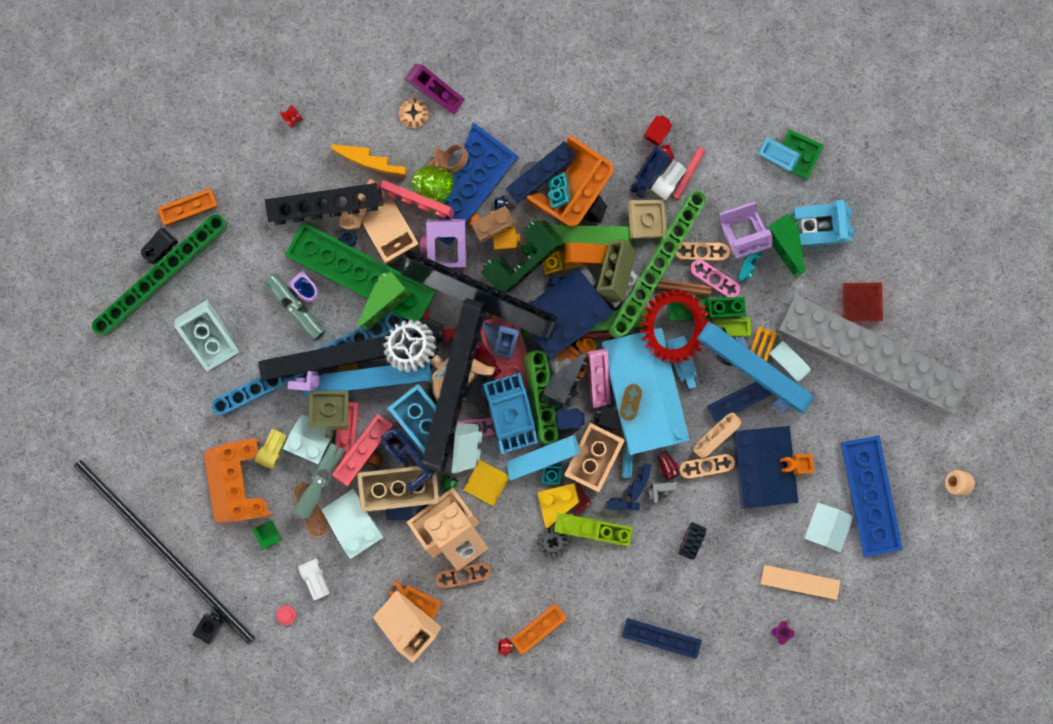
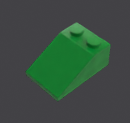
M787 213L768 226L766 230H770L772 246L796 279L805 272L800 234L797 227L798 223L793 216H789Z

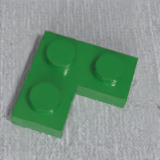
M789 129L782 144L801 154L793 171H790V173L808 180L824 145Z

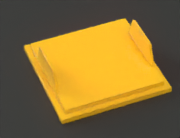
M480 460L471 474L464 491L494 506L509 479V475Z

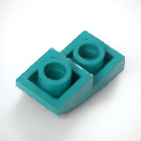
M562 173L548 179L550 188L548 195L551 208L554 210L570 203L571 193L568 175Z
M762 250L748 254L738 274L737 281L739 283L743 279L747 282L754 275L752 270L755 266L751 261L755 263L762 256L760 253Z
M563 460L542 469L541 483L560 485Z

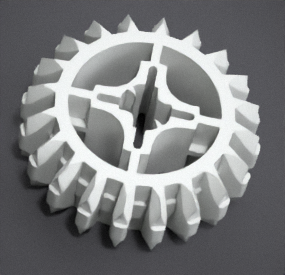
M409 320L408 324L402 321V326L395 324L396 329L394 331L389 329L391 336H385L388 342L383 344L386 348L384 354L388 356L387 361L394 368L398 367L399 371L405 369L406 372L410 373L411 369L418 371V366L424 368L423 363L425 361L430 363L428 357L434 356L431 350L436 349V345L433 344L436 340L432 336L433 332L425 324L422 325L420 321L414 323L413 320ZM417 333L422 335V338H413L410 334ZM398 354H406L409 359L398 358Z

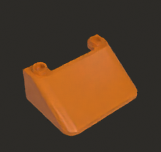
M569 135L567 137V144L576 154V158L571 161L572 163L565 172L568 175L570 185V203L553 210L549 197L541 193H535L532 196L528 195L526 203L567 226L573 227L581 222L613 174L614 167L609 160Z

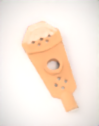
M369 179V181H368L367 184L376 183V182H375L374 180H372V179ZM362 194L358 196V202L360 201L361 205L365 202V196ZM367 208L359 209L360 213L349 215L348 211L343 212L339 218L340 227L346 230L360 228Z

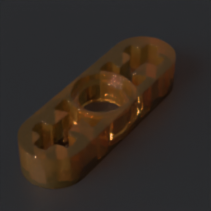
M300 483L296 486L295 495L298 501L302 494H299L301 486L308 488L310 484ZM318 503L315 514L311 515L310 518H314L319 514L320 518L316 520L318 524L323 525L320 529L321 532L318 533L317 530H313L315 526L314 520L309 522V519H305L309 532L314 536H321L327 530V525Z

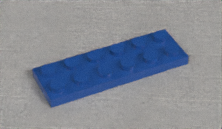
M880 435L841 442L863 557L903 550Z

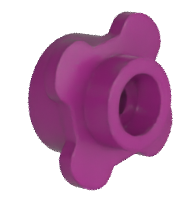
M781 621L778 627L771 630V634L777 637L778 643L781 645L785 644L786 641L795 635L794 631L788 627L786 621Z

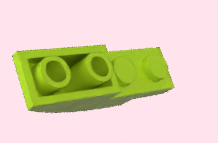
M557 513L554 532L624 546L630 545L633 527L564 513Z

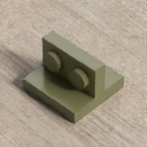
M309 391L308 428L325 429V437H333L334 430L348 429L349 391Z

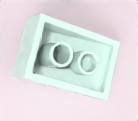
M208 299L175 319L174 327L206 372L239 353L236 344Z
M354 488L321 509L350 559L385 537L369 511L361 512L360 497Z

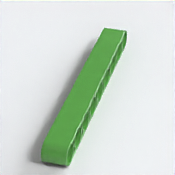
M694 191L684 200L611 322L609 332L613 337L620 338L626 335L632 328L704 207L706 196L703 192ZM692 198H696L698 200V205H695L692 202ZM683 213L689 216V221L683 218ZM673 229H677L680 232V236H676ZM664 244H667L670 247V252H667L664 249ZM655 260L661 263V268L655 266ZM645 276H649L651 278V284H648L645 281ZM636 292L642 294V300L636 298ZM626 307L633 311L632 316L626 314ZM619 323L623 326L622 333L617 331L616 324Z

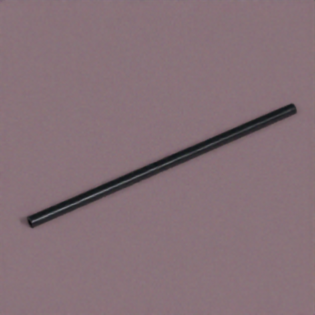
M82 460L75 463L74 467L249 645L255 637Z

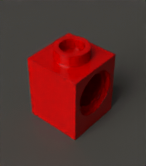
M656 115L643 138L660 147L673 126L670 123L671 121L665 116L659 117Z

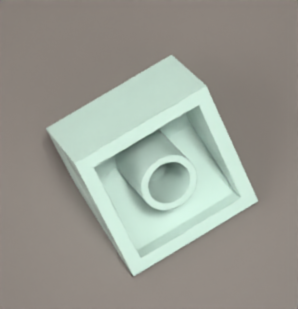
M302 414L291 430L283 449L319 465L333 437H325V429H309V417Z
M457 423L454 436L452 473L475 468L476 461H480L481 449H477V444L482 441V431H479V424Z

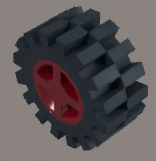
M691 522L680 545L678 554L694 560L701 548L707 528Z

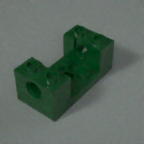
M533 220L525 227L527 230L523 234L538 250L533 251L527 256L528 261L526 263H520L513 269L504 258H491L483 265L484 269L481 273L494 288L505 293L511 292L565 244L546 220Z

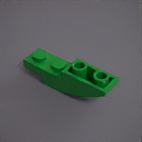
M745 297L708 298L701 300L699 305L706 306L702 312L709 313L704 319L746 316ZM679 303L667 304L668 321H694L692 313L684 305Z

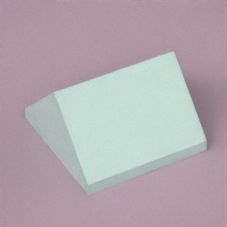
M817 503L804 539L841 553L854 516L839 509Z

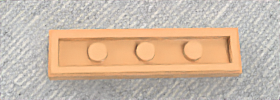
M764 565L760 584L837 600L840 580Z

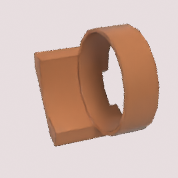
M458 144L450 146L445 152L435 147V158L430 160L429 168L432 170L441 169L448 175L451 171L457 172L466 165L468 152ZM462 149L460 161L455 166L449 168L447 161H449L450 156L456 150Z

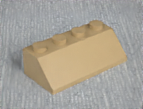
M419 466L357 473L361 512L439 503L437 472L435 471V474L421 487L413 491V493L409 492L407 483L413 482L423 473Z

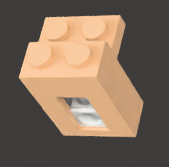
M456 502L423 524L457 571L489 549Z

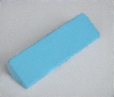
M572 435L507 461L510 481L580 454L581 451L575 436Z

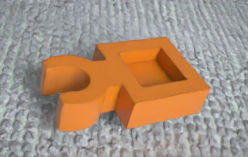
M813 454L792 455V458L785 457L780 459L781 462L785 461L788 464L787 468L781 469L782 472H791L793 470L794 474L814 473Z

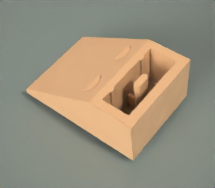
M392 198L383 203L384 206H379L377 211L366 212L362 220L365 229L387 266L402 258L404 252H413L420 248Z
M398 590L393 593L373 616L397 651L412 663L436 638L441 629L439 624Z

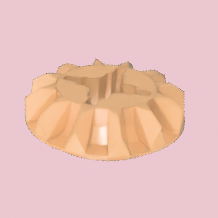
M414 98L405 100L400 106L398 113L401 123L411 129L422 127L429 117L427 105L421 100ZM413 106L416 112H419V114L415 115V121H413L412 116L408 114V112L412 111Z

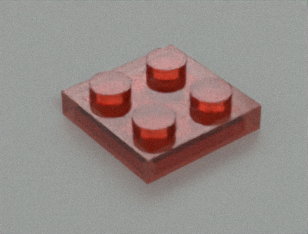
M882 283L842 284L843 318L851 322L883 321Z

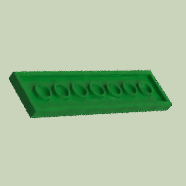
M302 222L285 253L286 257L366 299H369L375 284L378 282V278L383 273L391 271L411 294L409 298L392 312L407 320H413L414 323L424 317L437 293L436 290L401 274L399 271Z

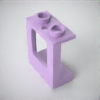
M756 202L744 204L743 206L719 213L721 228L735 258L772 247V234L769 229H765L757 213ZM745 220H751L757 233L735 239L730 226Z
M427 219V258L436 262L435 239L437 237H456L458 240V262L438 263L451 267L453 270H463V267L467 266L466 219Z

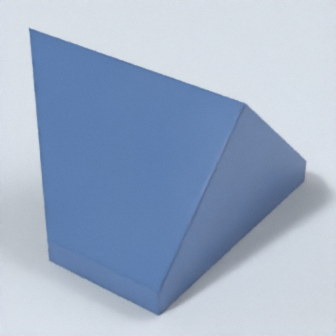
M483 322V329L493 350V355L512 359L519 330Z

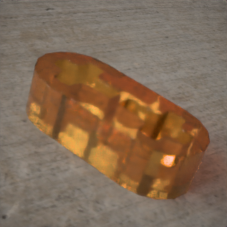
M636 384L626 387L620 407V415L627 421H631L637 416L642 397V390ZM635 387L639 395L634 396L632 402L630 401L631 396L628 394V390H632ZM629 403H631V410L634 411V415H630L628 418L623 413V410L627 409Z

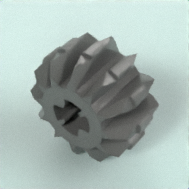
M554 526L550 528L551 533H548V530L544 528L546 536L538 534V537L544 540L536 542L537 545L544 544L543 547L539 548V552L546 549L544 557H548L549 552H552V559H555V552H558V555L562 557L563 554L560 549L568 550L567 547L562 546L563 544H569V540H562L567 534L560 536V533H554ZM556 537L558 539L556 542H559L558 545H554L552 548L549 547L548 539Z

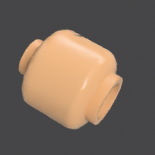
M953 470L946 476L945 486L951 494L967 496L974 490L975 480L966 471Z

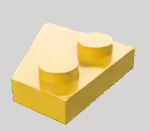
M575 483L537 492L546 528H550L556 522L557 513L566 514L580 502Z

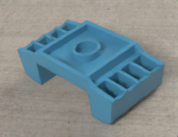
M520 373L481 384L483 397L487 399L496 432L494 439L499 452L504 454L538 443L527 393Z

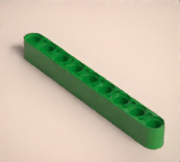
M217 214L211 215L102 312L92 322L93 331L96 334L108 336L221 236L227 229L226 220ZM221 220V226L214 229V222ZM207 233V239L201 242L199 240L200 235ZM193 246V251L190 254H186V247ZM174 258H178V265L171 267V261ZM163 271L164 277L161 280H157V273ZM145 284H149V285H150L149 291L146 292V293H143V291H142L143 286H144ZM134 296L135 303L129 306L128 300ZM120 309L121 315L115 319L114 312ZM105 322L107 327L101 332L99 329L100 324Z

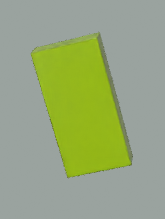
M751 317L712 319V324L719 328L725 327L727 334L732 338L751 337Z

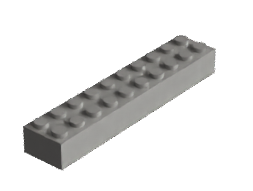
M797 295L792 297L776 331L948 415L956 413L971 380Z

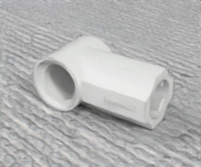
M673 160L662 177L660 176L650 190L664 200H667L668 196L675 189L677 182L686 172V169L682 164Z
M317 558L298 566L301 577L307 583L314 600L330 594L323 578L322 569L320 570L317 564L319 563Z

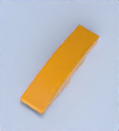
M331 144V149L334 153L352 163L383 174L406 178V167L389 165L387 157L371 156L370 148Z

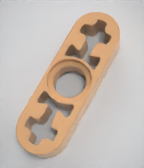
M682 242L675 257L679 260L724 261L728 258L730 249L724 243ZM681 246H684L685 250H691V246H694V257H690L691 253H685L684 256H681L678 250L681 249ZM710 246L713 247L712 251H717L719 247H722L726 254L719 257L718 253H713V257H709L711 254ZM698 247L706 248L707 255L705 257L697 255L696 250Z
M729 413L695 444L693 451L700 458L707 457L739 428L741 419L735 413Z
M722 454L685 461L680 465L679 471L680 475L684 478H695L730 471L733 469L735 461L731 455ZM726 457L727 460L731 461V464H728V468L721 465L718 466L719 470H715L716 464L713 459L717 458V462H722L723 458ZM704 461H709L712 464V469L709 472H705L701 468V464ZM695 462H698L700 474H696L697 470L691 471L690 475H687L686 472L683 473L686 464L689 467H695Z

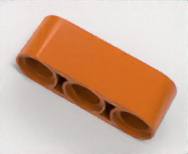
M565 243L564 263L603 266L608 245Z

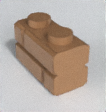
M504 206L471 223L480 243H483L501 234L505 229L508 230L514 227L515 222L507 207Z

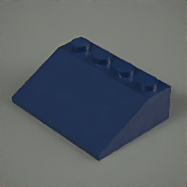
M579 268L529 303L552 313L558 318L551 338H542L531 333L549 360L613 315L612 310Z
M790 426L734 431L733 442L741 508L797 503L796 476L793 470L791 472L781 471V469L787 468L788 464L785 461L781 462L780 459L785 457L792 458L793 455Z

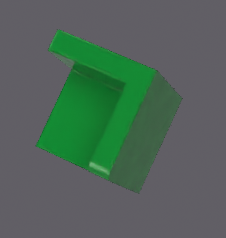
M272 520L252 529L262 550L282 541Z

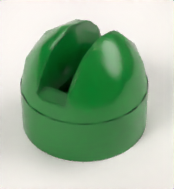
M444 475L442 487L446 491L452 487L456 488L458 480L455 478L451 480L449 479L450 476Z

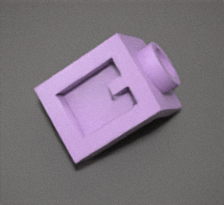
M308 371L307 378H295V381H288V389L316 391L320 382L318 372Z

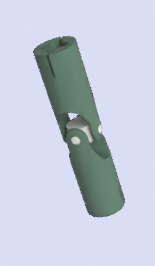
M276 273L263 283L313 341H316L326 332V329ZM288 299L293 302L291 305L288 304Z
M333 443L330 444L311 480L313 484L305 489L293 512L305 519L310 518L321 498L322 487L324 489L330 482L332 473L340 464L346 450L341 447L338 448ZM321 469L327 470L329 472L328 480L324 479L323 476L316 475Z

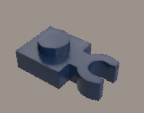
M610 497V501H606V509L639 510L640 503L622 502V498Z

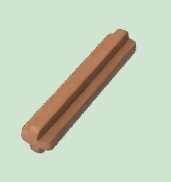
M660 279L655 287L657 290L675 291V289L688 291L689 294L706 297L711 296L712 293L711 286Z

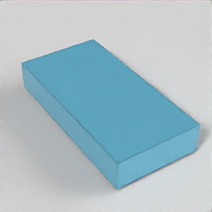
M766 137L758 153L789 171H793L801 155L769 137Z

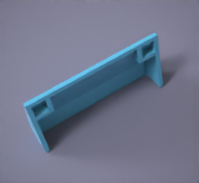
M662 328L654 329L655 337L659 344L667 348ZM636 333L601 342L602 348L608 351L609 376L629 455L690 441L671 363L669 361H662V358L657 359L655 358L656 354L649 353L651 348H645L648 341H642V338L646 335L645 333Z

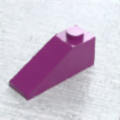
M414 64L404 78L414 88L452 114L456 113L465 100L422 64Z

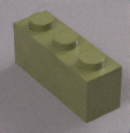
M626 240L609 241L596 290L608 303L625 300L636 251Z

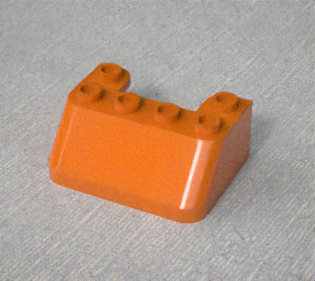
M254 438L209 448L205 452L204 459L213 515L218 523L225 524L273 515V511L268 512V506L264 499H246L240 462L252 459L257 455V444L261 443V439Z

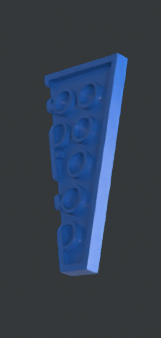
M474 122L464 147L468 152L467 163L461 170L455 172L444 204L454 210L455 213L452 219H466V224L518 158L515 153ZM456 237L437 238L449 247Z

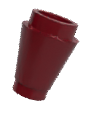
M667 450L657 455L662 475L666 477L667 481L681 474L679 471L680 467Z

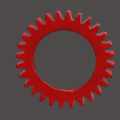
M675 289V291L668 290V293L662 291L661 296L655 295V301L649 300L651 308L644 307L648 314H641L645 321L640 322V325L645 326V328L640 330V333L646 334L642 341H648L645 348H651L650 354H656L655 358H662V361H669V363H682L683 360L689 361V355L696 357L695 351H702L699 344L704 345L697 337L704 329L705 324L710 322V320L704 319L709 313L702 312L706 306L699 305L701 300L695 299V295L689 294L688 291ZM669 303H679L687 307L692 313L695 322V329L691 340L685 346L678 349L663 347L657 341L654 333L656 315L663 306Z

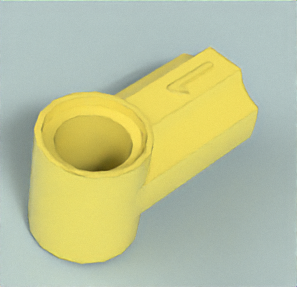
M272 429L264 446L258 451L255 462L273 470L275 468L274 463L280 457L279 453L287 439V435Z

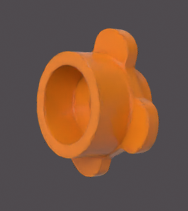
M583 338L582 341L576 342L578 351L581 354L595 351L596 349L594 342L589 338Z

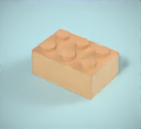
M589 423L578 445L581 453L572 457L564 476L596 492H600L625 440Z

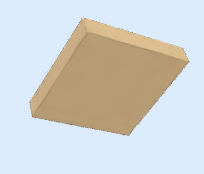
M664 200L627 201L631 239H661L667 230Z

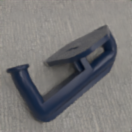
M391 428L380 436L386 449L399 464L408 467L409 464L404 457L409 454L423 471L413 482L407 483L410 493L421 487L435 474V471L422 467L424 453L407 432L398 428ZM396 436L404 447L402 449L397 445L394 447L389 440Z

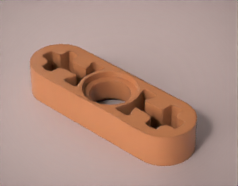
M484 562L464 566L460 570L468 571L469 578L466 581H461L458 578L459 571L455 568L444 570L437 574L436 584L440 588H450L486 580L491 574V568ZM480 566L488 569L484 577L481 574H475L476 579H472L471 567H474V571H478ZM455 571L457 583H453V579L447 581V585L439 581L442 578V574L450 577L452 576L451 572Z

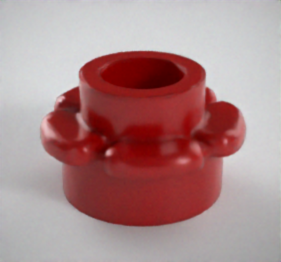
M508 638L499 639L498 653L507 657L509 653H512V642Z

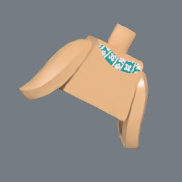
M438 355L430 361V364L437 369L431 377L433 379L432 391L437 401L449 359L447 358L444 361ZM474 359L467 386L478 374L492 375L495 367L487 366Z

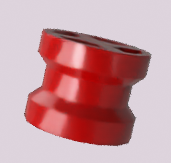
M292 105L288 107L287 111L280 113L291 129L295 127L296 122L303 120Z

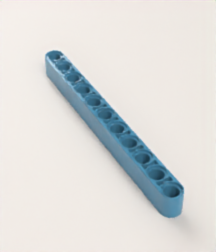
M390 313L374 326H381L383 328L380 335L373 334L374 327L368 332L359 328L318 349L337 346L343 342H356V337L359 334H364L365 340L391 335L389 329L393 331L396 329L390 325L391 319L394 317L399 318V326H402V321L404 320L400 315ZM307 373L295 375L292 378H279L276 386H271L270 380L261 381L259 377L213 400L212 410L218 415H227L287 386L288 381H295V378L307 376ZM259 384L261 391L259 394L254 395L252 389L255 385ZM238 393H242L244 396L241 403L235 401V396ZM224 401L226 403V409L220 412L218 410V404Z

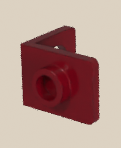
M578 482L575 484L580 502L573 507L575 512L572 514L574 516L593 504Z

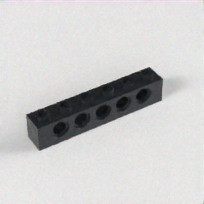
M380 183L264 199L268 222H274L275 225L286 224V220L293 219V223L303 222L304 217H311V220L323 219L325 214H330V217L341 216V212L348 211L349 215L360 213L359 209L366 208L367 212L377 211L379 206H384ZM360 194L365 196V202L362 205L358 202ZM341 197H345L347 200L345 207L339 204ZM324 199L328 202L326 210L321 207V202ZM305 202H307L310 206V209L307 213L304 212L302 208ZM286 205L291 207L289 215H286L284 212Z

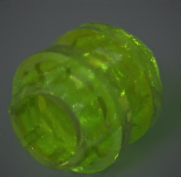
M424 165L414 173L412 186L417 194L427 198L431 197L435 201H441L451 194L453 177L446 168L437 167L435 169L431 165Z

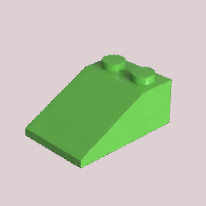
M391 271L383 273L378 278V282L375 284L357 323L366 332L411 296Z

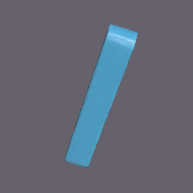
M708 322L697 337L706 347L796 411L804 414L815 397L716 325Z
M425 361L423 363L424 368L418 366V371L411 369L410 373L406 372L405 369L399 371L398 367L394 368L391 365L318 375L320 382L316 391H356L432 381L430 363ZM303 390L304 396H309V391Z

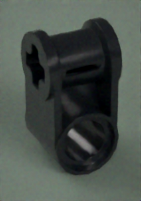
M160 228L148 243L143 246L141 255L148 263L157 264L172 250L171 247L173 245H177L178 240L165 228ZM150 251L155 254L153 257L149 255Z

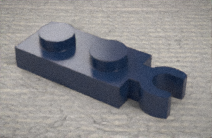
M654 147L635 177L638 182L632 185L630 191L635 193L638 191L636 196L639 198L645 196L646 188L651 189L671 158L662 148Z

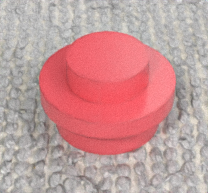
M282 606L278 609L276 617L280 624L290 625L296 619V612L291 606Z

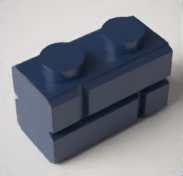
M579 408L569 409V411L567 409L558 410L556 413L559 431L568 430L569 428L570 430L580 429L585 424L584 412L580 413Z

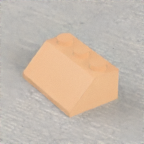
M453 487L439 497V503L430 504L407 521V524L424 549L433 558L442 551L423 525L431 518L456 502L473 527L480 524Z

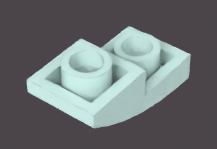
M783 341L769 353V356L796 383H799L811 371L810 367Z

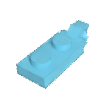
M685 336L666 341L668 349H678L685 346L687 342ZM689 355V361L683 360L682 363L675 362L673 365L680 382L685 381L687 388L692 389L696 387L694 377H697V371L693 359Z

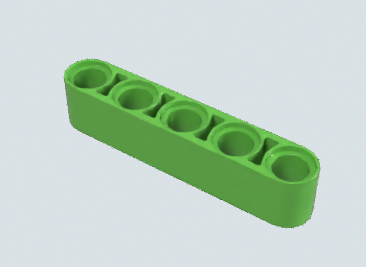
M550 225L565 243L608 245L609 241L626 240L632 246L630 227L627 226L571 227L567 225Z
M530 350L524 356L537 441L552 444L558 439L555 407L539 400L540 393L544 392L550 379L548 359L545 352ZM535 354L538 357V361L536 364L533 361V357ZM538 373H539L540 376H541V379H540L539 382H537V380H536V376H537ZM543 412L546 413V418L544 421L542 420ZM546 431L549 432V436L547 439H545L544 437Z

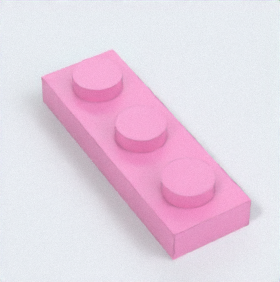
M604 348L587 352L590 406L597 408L610 405L608 351Z

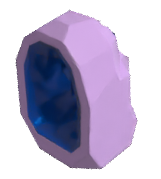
M303 271L290 281L289 285L304 301L313 303L317 300L318 288Z

